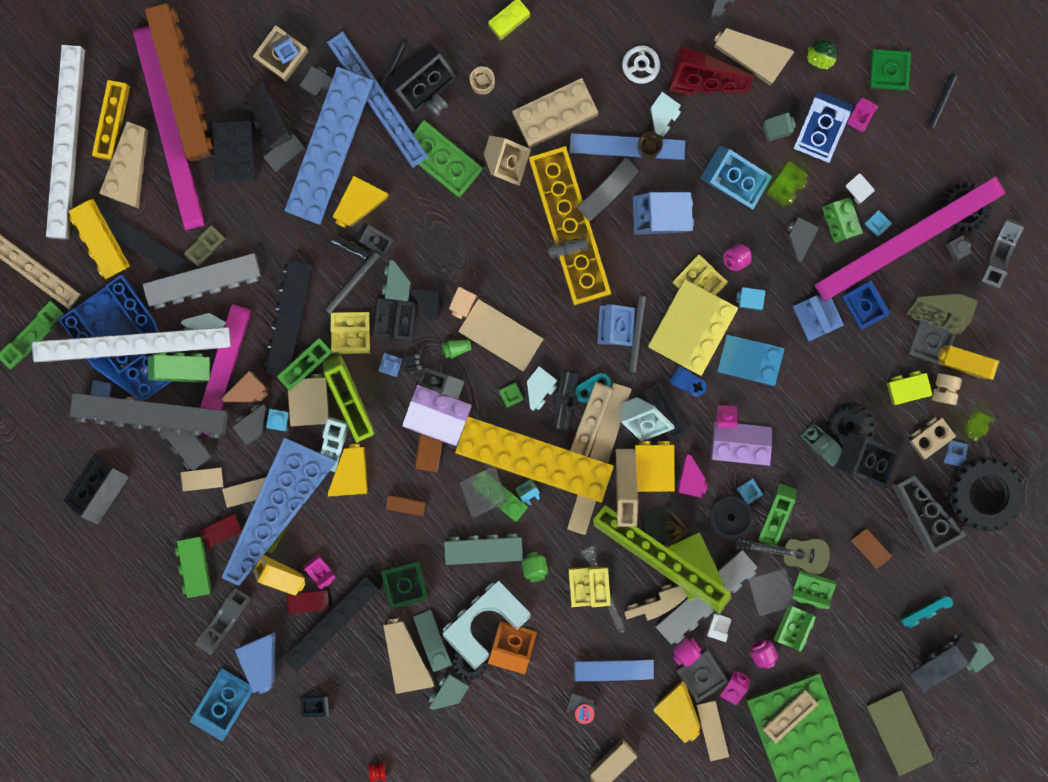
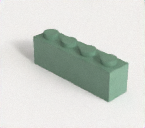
M517 533L506 534V538H498V534L487 535V539H479V536H468V540H460V537H448L449 541L444 542L446 565L523 561L522 538L518 537Z

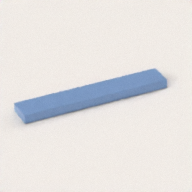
M571 133L570 153L643 158L637 150L638 137ZM662 139L663 147L656 159L684 160L685 140Z

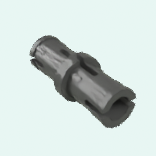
M585 237L572 241L565 240L564 243L548 246L550 258L566 254L569 256L572 255L571 253L588 249Z

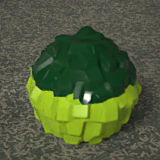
M825 39L816 41L808 48V62L820 69L832 67L837 60V51L833 41Z

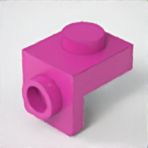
M861 98L851 113L847 124L864 132L878 106L869 100Z
M718 405L716 415L718 427L737 428V406Z
M319 555L303 566L320 589L330 585L335 578L332 570Z
M733 671L720 696L737 706L748 690L750 679L743 673Z

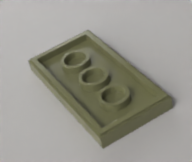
M902 690L896 691L866 706L899 776L934 760Z

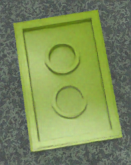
M700 533L668 547L670 551L719 585L724 586ZM684 589L689 601L696 599L695 596Z

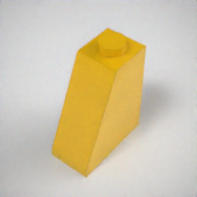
M353 176L333 215V218L336 219L335 223L344 228L347 225L352 227L384 202L389 196L388 193Z
M944 345L938 354V364L983 379L993 380L999 363L997 360L948 345Z
M350 444L348 449L343 450L328 491V496L368 493L365 448H360V444Z
M263 554L253 570L259 583L295 596L305 585V578L302 573Z
M682 680L654 706L653 711L686 743L689 739L693 741L700 734L698 731L701 725L686 684Z

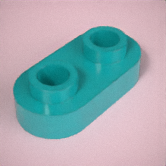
M600 373L580 384L575 390L578 400L584 403L588 402L595 382H598L600 379L604 380V385L610 387V378L606 374ZM583 389H586L588 391V395L586 397H583L581 395V391Z

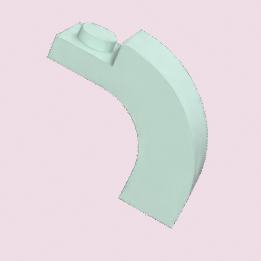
M329 417L326 422L322 437L324 438L321 454L336 460L335 465L330 470L336 472L347 435L348 423Z

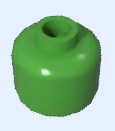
M537 552L527 554V558L521 563L524 577L529 579L530 582L544 580L548 574L546 558L538 555Z

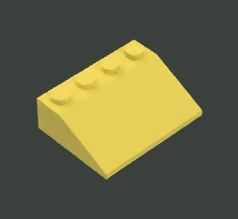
M684 279L648 347L702 376L738 308Z

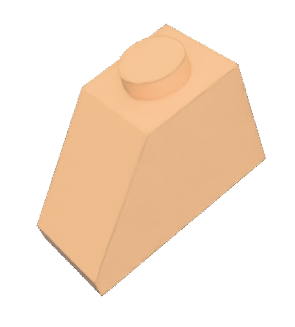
M458 287L449 307V310L452 311L451 315L462 319L463 316L467 318L477 298L476 295Z

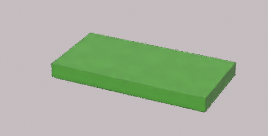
M424 120L413 133L428 155V158L418 165L460 198L483 170V167Z

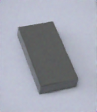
M293 133L291 134L292 140L274 148L263 157L275 172L279 171L305 149Z

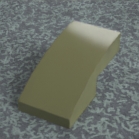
M211 225L184 255L198 268L219 247L225 238Z

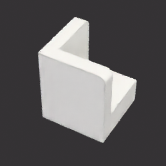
M860 173L846 185V188L855 197L853 200L858 205L875 191Z
M713 613L706 635L726 642L731 619Z

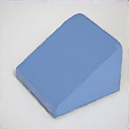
M288 35L271 44L283 64L299 54Z
M93 380L90 395L110 398L112 384Z
M953 440L949 441L944 463L962 467L966 460L968 444Z

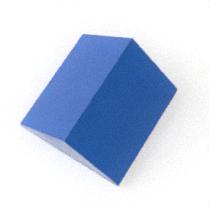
M872 281L843 296L861 330L890 315L888 308Z

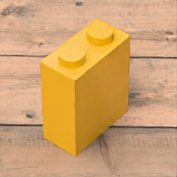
M650 441L639 442V445H635L637 492L675 491L674 445H670V441H658V445H650Z

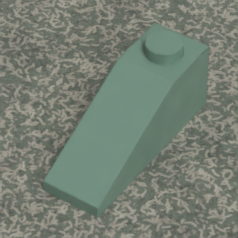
M429 610L414 616L416 627L433 672L452 665L432 611Z

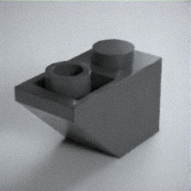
M257 404L250 409L251 414L247 417L242 415L234 421L236 425L233 426V429L246 446L264 434L268 409L265 404L262 406Z

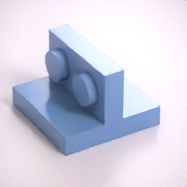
M819 294L793 306L808 341L844 326L832 298L824 302Z
M618 305L600 306L597 344L633 346L635 308Z

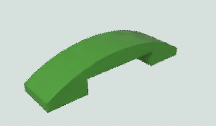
M51 301L14 341L9 343L0 352V360L10 370L33 350L32 342L42 341L59 322L58 319L64 316V313Z

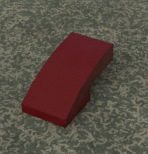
M233 514L199 532L207 548H210L241 533L242 529Z
M327 590L297 593L296 596L286 594L288 614L329 610Z

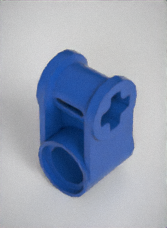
M679 365L669 380V383L693 396H701L706 391L705 381ZM698 382L701 383V388L703 390H698L697 392H694V387L692 385H697Z

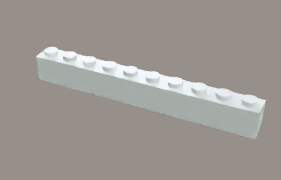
M62 45L46 229V237L53 239L69 240L71 221L68 211L72 209L85 57V50L81 46Z
M229 327L32 342L34 362L231 346Z

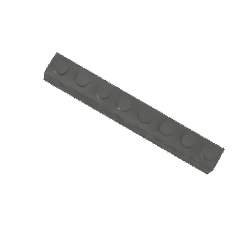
M73 393L70 417H74L77 422L87 423V419L94 420V424L106 425V421L113 422V426L125 427V424H132V428L144 429V426H151L153 431H163V428H168L171 433L182 434V430L189 431V435L201 436L202 432L208 433V437L220 438V435H226L228 412Z

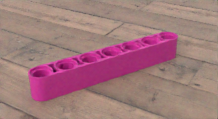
M234 304L230 308L225 327H229L231 346L218 348L210 380L208 381L200 407L202 409L222 411L224 404L222 398L227 394L250 319V309Z

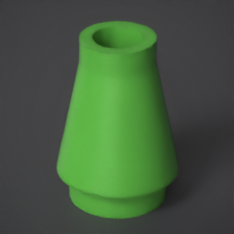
M469 339L446 340V343H442L445 358L450 357L452 359L470 351L471 344Z

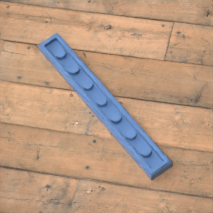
M343 31L327 42L346 70L374 80L367 102L412 168L427 159L428 155Z

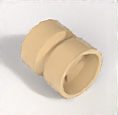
M481 66L472 71L470 84L473 91L477 94L485 95L493 90L495 77L489 68Z
M938 373L935 383L938 387L934 389L932 400L956 405L959 396L956 391L960 390L962 379Z

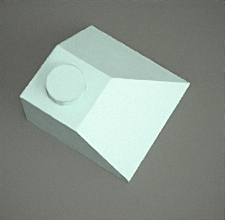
M634 398L621 404V423L641 442L674 429V425L659 410L639 398Z

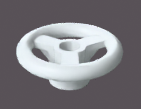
M647 46L631 48L625 54L622 61L624 74L635 83L643 84L652 81L660 70L659 56L652 48ZM639 52L634 65L628 68L629 58L634 53ZM645 52L653 57L655 62L654 68L649 66L650 62L645 56ZM643 61L645 63V66L640 67L638 65V62ZM638 70L647 71L650 75L645 78H638L631 73Z

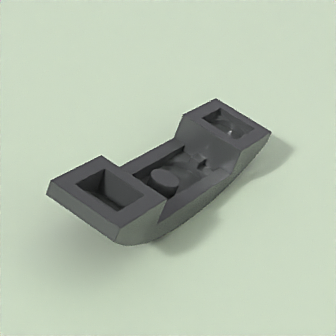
M625 157L613 169V172L576 208L588 221H591L630 183L639 170Z

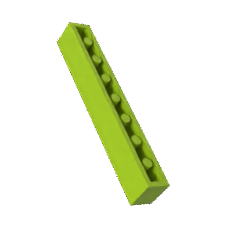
M606 505L603 506L594 518V526L717 613L720 614L731 599V592L636 526H617V513Z

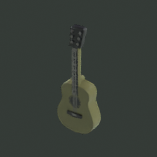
M740 537L736 538L735 549L750 551L751 549L783 555V562L786 565L800 567L810 574L822 573L826 569L830 557L827 543L816 538L804 541L789 539L784 547L756 543Z

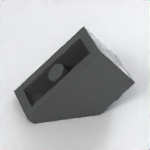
M799 217L796 221H791L787 230L790 231L788 238L795 260L801 263L819 227Z
M424 367L425 369L418 383L419 386L458 400L464 381Z

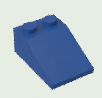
M817 91L794 149L829 163L853 105Z

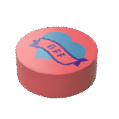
M581 704L575 710V717L578 722L588 724L594 718V710L588 704Z

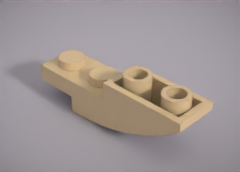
M672 584L662 586L661 591H658L660 599L657 600L656 597L645 600L646 604L638 606V603L628 605L627 610H624L626 619L645 614L647 621L654 619L676 607L687 595L679 585L672 586Z

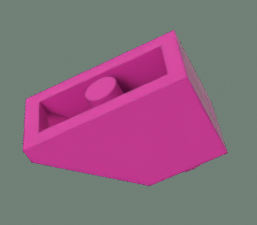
M686 455L677 492L701 497L702 494L706 493L708 483H705V477L692 456Z

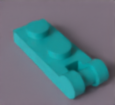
M941 596L899 620L904 627L909 626V628H912L920 623L918 620L924 617L928 619L936 615L935 611L940 608H950L953 605V601L950 597Z

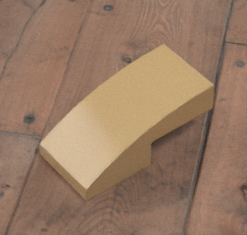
M221 468L180 472L182 491L223 487Z

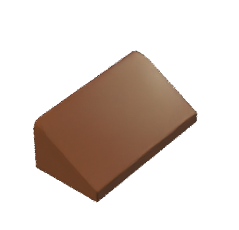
M420 433L414 469L438 472L443 442Z
M393 495L387 496V510L418 516L424 515L426 506L424 501Z
M864 528L851 540L876 569L892 557L867 528Z

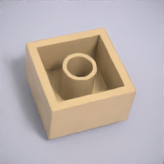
M275 25L253 57L287 82L309 51L305 46L288 35L299 54L283 64L271 44L288 34Z

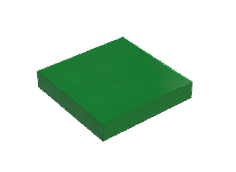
M873 49L870 88L908 91L911 52Z

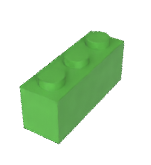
M166 352L154 353L153 356L148 357V380L177 382L209 381V357H203V354H191V357H187L185 353H173V356H166Z
M202 536L177 541L175 552L177 557L180 556L181 564H178L180 576L183 575L184 583H182L183 594H186L187 598L211 594L212 588Z

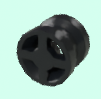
M422 354L404 357V361L407 364L406 372L425 369L421 362Z

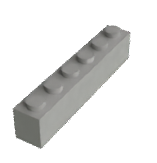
M250 254L143 284L148 306L154 307L156 310L166 307L165 303L173 302V304L184 302V298L187 297L197 299L203 297L202 293L210 292V294L221 292L223 287L228 286L229 289L239 287V283L247 281V284L258 282V278L262 277L256 254Z
M742 550L738 551L718 569L724 583L722 587L729 592L735 593L742 587L741 582L745 579H751L756 574L755 570L758 568ZM687 597L655 627L671 645L674 642L678 644L685 637L683 634L688 629L690 631L694 630L699 625L697 621L702 617L707 618L713 610L696 598L689 601Z

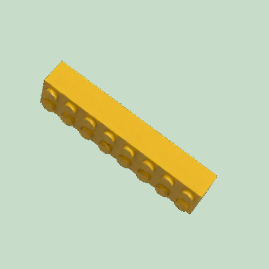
M566 146L529 157L555 245L564 243L565 240L572 241L583 237L587 241V250L577 251L569 256L567 254L559 256L573 305L576 306L611 295L590 223L576 208L583 200Z
M467 417L455 452L456 454L601 503L614 469L613 465L471 417Z

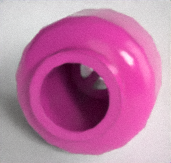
M737 243L725 250L723 260L730 270L739 271L751 263L752 253L747 246Z
M684 638L673 647L675 654L673 659L678 665L683 664L689 667L701 657L700 651L702 649L693 638Z
M764 639L754 642L751 646L750 655L756 666L759 668L765 667L766 669L773 667L778 658V652L772 642Z

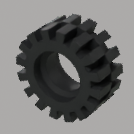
M456 652L453 659V667L461 678L476 680L485 673L488 659L475 670H469L463 665L464 658Z

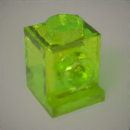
M974 411L964 432L968 433V438L978 442L979 438L987 434L990 427L988 423H993L994 419L979 411Z

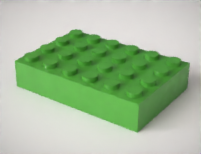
M818 672L746 698L777 782H860ZM805 689L818 705L775 744L762 728Z

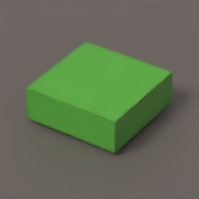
M516 382L498 390L506 407L524 400Z

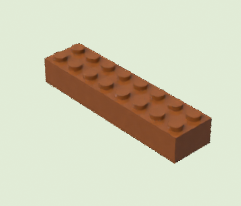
M167 3L145 9L185 156L190 162L212 157V151H214L213 141L207 135L210 129L207 121L202 117V114H205L202 103L197 99V96L200 94L197 84L192 81V77H195L192 66L186 60L189 59L187 48L181 42L184 40L182 30L176 24L179 22L177 12Z

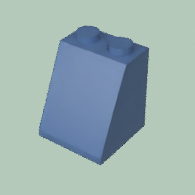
M650 192L633 196L634 235L693 231V199L691 198V192Z
M275 632L240 646L235 650L253 693L258 691L259 694L270 690L272 688L271 685L275 682Z

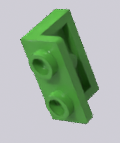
M851 198L831 203L822 208L835 243L863 234Z
M799 570L792 589V599L800 603L812 604L820 609H829L836 581Z
M788 605L774 640L801 652L814 625L816 616Z

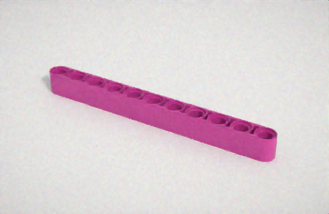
M147 25L133 29L184 228L189 230L204 226V218L189 161L185 156L150 27Z
M997 177L814 286L825 302L1006 194Z

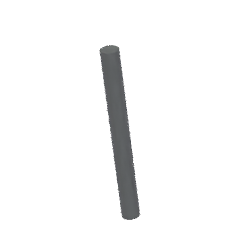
M374 251L327 305L325 310L328 313H332L378 260L380 255Z
M639 296L629 367V372L634 373L637 372L646 305L645 296Z

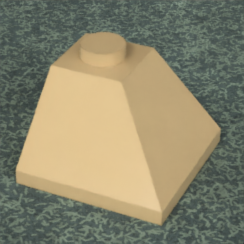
M489 136L484 156L491 175L520 186L531 149L505 138Z

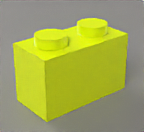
M515 0L488 22V26L502 40L528 19L530 12L520 0Z
M921 371L909 373L910 377L903 379L902 375L891 378L892 382L887 383L892 405L932 396L927 373L921 374Z

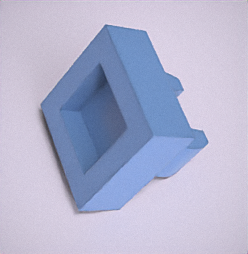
M384 353L379 372L397 377L403 359Z

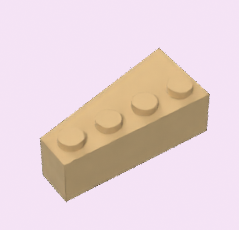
M130 122L126 123L100 194L139 209L148 130Z

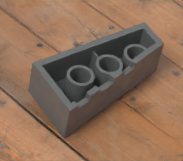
M909 476L892 485L927 553H935L967 536L959 529L955 521L945 513L941 505L931 497V494L915 476Z

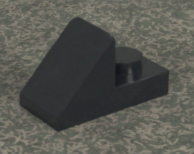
M365 222L355 237L361 244L385 256L393 242L392 238Z

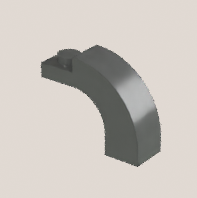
M1006 217L988 254L982 274V282L1000 289L1008 273L1009 260L1024 229V224Z
M234 588L195 645L211 655L229 633L251 598L237 588Z

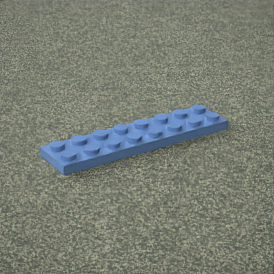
M340 67L336 68L287 202L286 212L321 225L374 80Z

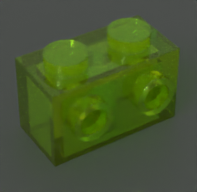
M789 161L766 195L783 207L787 204L791 206L797 197L795 192L798 188L802 190L807 184L808 180H806L808 174Z

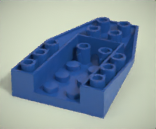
M124 274L58 319L72 339L159 332L155 320ZM154 353L86 358L93 368L142 402L172 382L148 380V357L153 356Z

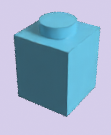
M742 287L741 291H737L736 303H739L738 307L763 310L765 290Z
M269 409L266 428L288 431L290 413Z

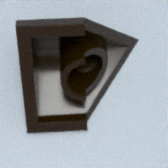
M665 508L663 546L668 548L690 530L671 509Z

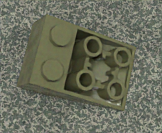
M961 294L918 297L908 310L907 315L912 316L916 320L928 322L931 326L946 329L951 334L961 335L972 321L978 301Z

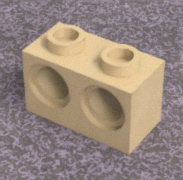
M935 417L926 423L928 427L924 430L918 429L911 434L912 439L909 442L922 459L928 458L956 437L943 418L937 419ZM937 426L943 428V434L940 437L934 433ZM922 437H925L928 441V445L925 448H921L919 445V440Z

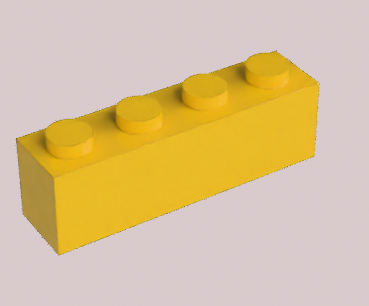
M107 81L92 156L95 158L112 161L119 143L130 86L125 83Z
M94 199L88 200L68 211L70 213V221L74 226H77L79 237L88 246V253L93 260L95 259L98 265V272L102 277L104 276L105 279H108L130 267Z

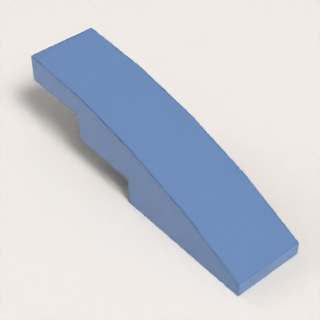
M651 659L574 662V681L654 679V660Z

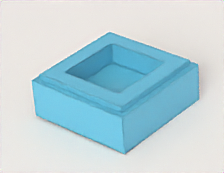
M879 210L865 223L877 237L892 224Z
M753 478L737 488V491L747 504L763 495Z

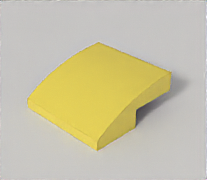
M700 255L673 281V284L679 289L685 279L715 296L728 283Z
M369 312L331 313L332 354L370 353Z
M608 567L568 568L571 607L611 606Z

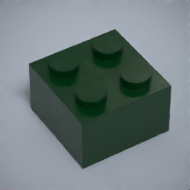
M420 561L381 571L390 609L429 598Z

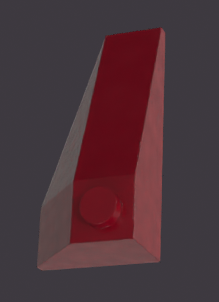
M680 47L674 60L669 91L686 95H693L694 92L712 94V91H723L724 93L748 92L754 75L699 51Z

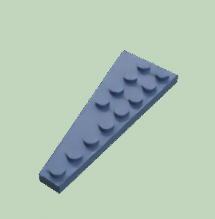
M283 439L223 573V579L238 586L242 583L257 564L261 555L265 554L329 473L336 460L290 439Z

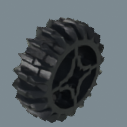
M959 182L956 184V188L954 186L949 187L951 193L949 191L944 192L947 198H941L940 201L945 203V205H940L939 209H943L951 204V202L958 200L955 196L956 194L973 191L976 184L972 183L969 188L968 182H964L963 187ZM985 205L980 208L979 214L977 213L978 211L970 214V218L976 219L972 223H962L960 221L955 223V232L958 233L962 228L963 234L967 233V229H969L970 233H973L975 230L974 226L978 230L981 229L980 223L984 225L987 223L983 217H990V214L986 213V211L991 210L992 207Z

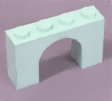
M499 581L496 584L492 582L485 589L486 593L482 597L477 596L471 602L472 606L468 610L464 609L458 614L457 617L459 619L456 622H450L443 629L445 640L474 670L489 657V653L474 639L470 631L471 623L479 613L495 611L501 614L516 630L531 616L529 611Z

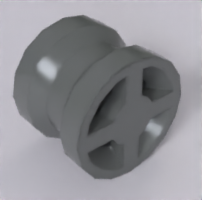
M437 93L433 94V98L430 101L427 100L425 102V105L437 117L443 109L448 107V104Z

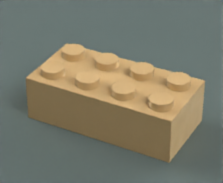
M582 78L512 111L529 148L598 116L596 106Z

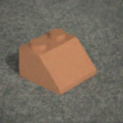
M248 372L222 400L224 402H261L267 397L269 388L253 372Z

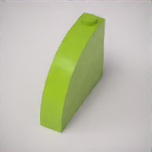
M341 354L323 361L324 374L356 442L374 435L366 409Z

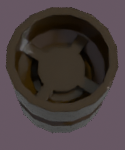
M651 131L642 134L637 143L638 153L645 159L656 158L663 147L660 135Z

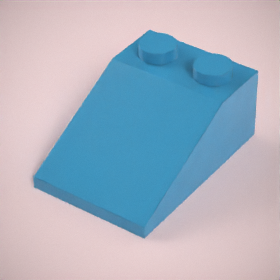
M719 145L700 179L745 206L754 209L772 176L732 150Z
M727 335L717 372L775 386L784 348Z
M222 668L189 722L223 741L253 692L250 685Z

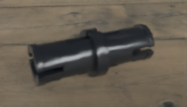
M337 234L334 235L330 244L345 251V254L348 256L351 254L364 262L370 253L369 250L356 245L354 241L350 242Z

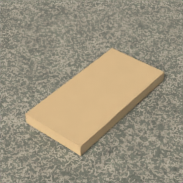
M479 299L458 331L523 372L543 341V338Z

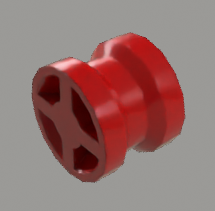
M380 762L378 765L368 764L370 782H376V780L386 781L384 762Z

